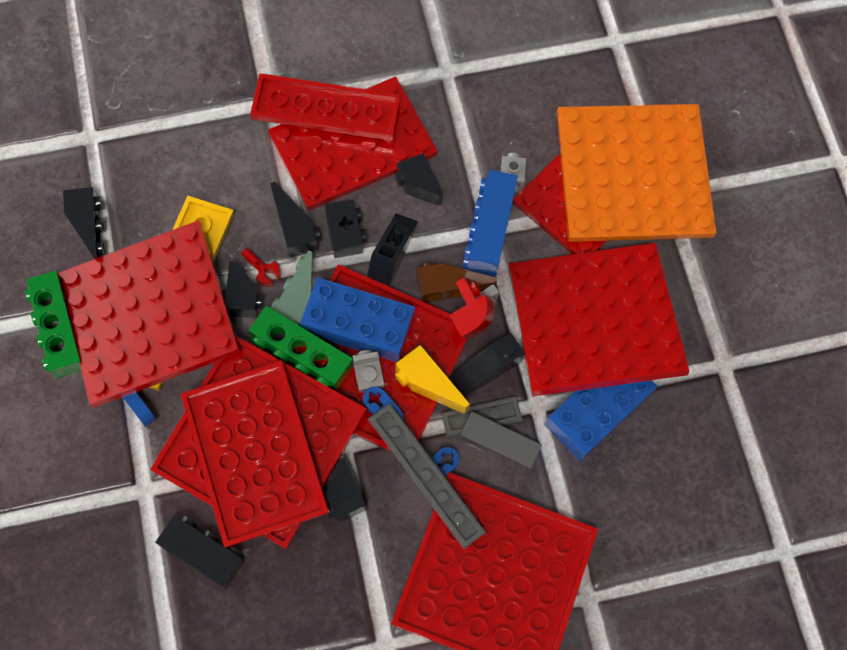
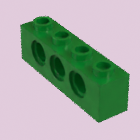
M52 271L26 279L28 289H25V295L29 304L32 303L34 311L30 312L34 326H38L40 334L36 335V339L40 349H44L45 357L42 358L44 369L58 379L80 372L81 361L65 303V295L60 283L61 278L57 271ZM53 299L49 305L43 306L45 301ZM58 321V325L55 328L49 329L51 323ZM65 344L61 351L54 352L58 345Z
M268 306L263 309L249 329L252 338L251 342L263 350L265 347L273 351L275 358L282 360L284 363L289 361L295 365V369L306 375L310 374L316 378V381L335 391L338 390L353 368V358ZM282 333L285 335L281 341L272 340L275 334ZM299 346L306 348L303 354L297 355L293 353L294 349ZM321 359L328 362L324 368L316 367L315 363Z

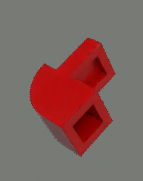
M462 278L455 283L467 305L450 314V317L460 336L470 339L490 325L494 317L495 306L492 297L485 294L480 297L482 291L476 281L472 282L467 278Z

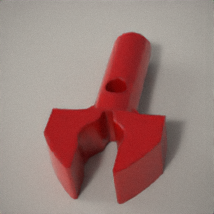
M246 248L242 251L241 255L258 271V275L255 278L261 286L273 287V283L266 277L265 272L273 273L280 280L279 266L274 261L270 264H264L250 249Z

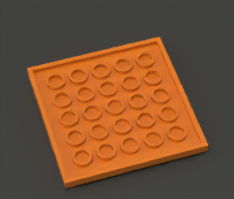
M699 104L557 108L568 242L715 237L716 227Z

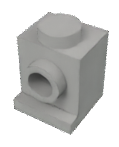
M509 153L507 156H502L500 172L518 175L515 192H521L525 183L526 158H521V155L518 153Z

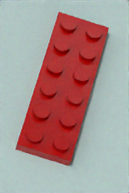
M259 73L250 117L252 120L393 141L400 94Z

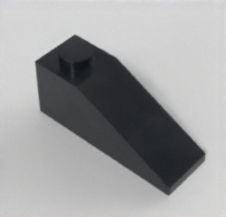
M276 182L270 183L289 258L307 254L308 251H318L317 242L321 241L318 227L313 228L311 219Z
M395 213L371 255L367 277L388 285L391 284L400 267L418 221Z
M509 333L489 345L452 373L449 380L465 398L522 363L525 352L512 333Z

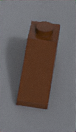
M431 262L417 267L416 271L421 301L425 303L463 297L455 283L462 278H467L472 282L476 281L481 291H484L492 284L496 286V277Z

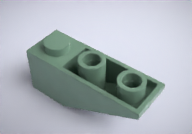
M308 251L305 257L302 256L298 260L295 268L297 271L293 277H289L286 280L283 294L280 298L277 297L271 306V309L299 326L313 289L314 261L311 251Z

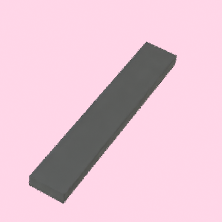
M390 403L368 419L463 549L486 533Z

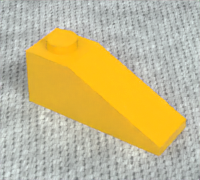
M421 345L396 363L395 377L402 386L407 385L411 391L462 414L468 412L469 402Z

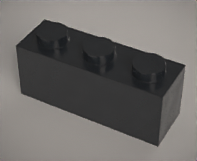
M174 515L155 543L226 590L244 564V561L239 557L241 552L233 546L224 548L217 543L219 538L208 530L201 533L195 529L197 524L188 517L183 516L180 519Z

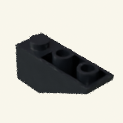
M93 187L63 190L64 214L93 258L98 259L102 257V255H105V245L100 233H104L103 219L99 215V211L103 210L101 196H97Z

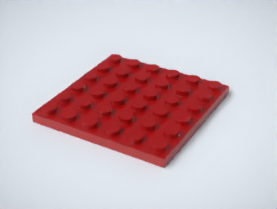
M199 220L58 273L61 278L60 283L65 295V303L81 361L80 367L89 405L93 408L241 353L205 233Z
M656 243L509 263L532 397L689 375V367Z
M338 264L329 281L415 307L414 320L401 359L421 345L449 379L468 340L460 336L450 317V313ZM325 341L351 358L361 352ZM299 346L294 349L293 353L297 355L303 354L306 348ZM379 357L384 381V388L382 390L402 411L403 422L419 442L438 402L411 391L407 385L402 386L395 377L397 362ZM321 359L315 363V366L324 368L328 362ZM286 361V364L290 365L293 368L295 367V365H293L289 361ZM353 366L336 392L365 407L363 404L364 392L359 393ZM310 374L307 375V376H309V377H311V378H313V379L316 380V378H314V377L311 376ZM370 395L369 404L376 403L381 408L380 396L374 397ZM367 411L354 436L391 452L368 419L372 415Z
M236 336L241 353L215 362L200 387L281 360ZM283 362L323 488L366 414L367 408ZM184 412L150 470L212 506L186 412ZM302 523L263 536L288 549Z
M448 472L446 480L486 533L463 549L434 510L391 625L453 650H559L598 528Z

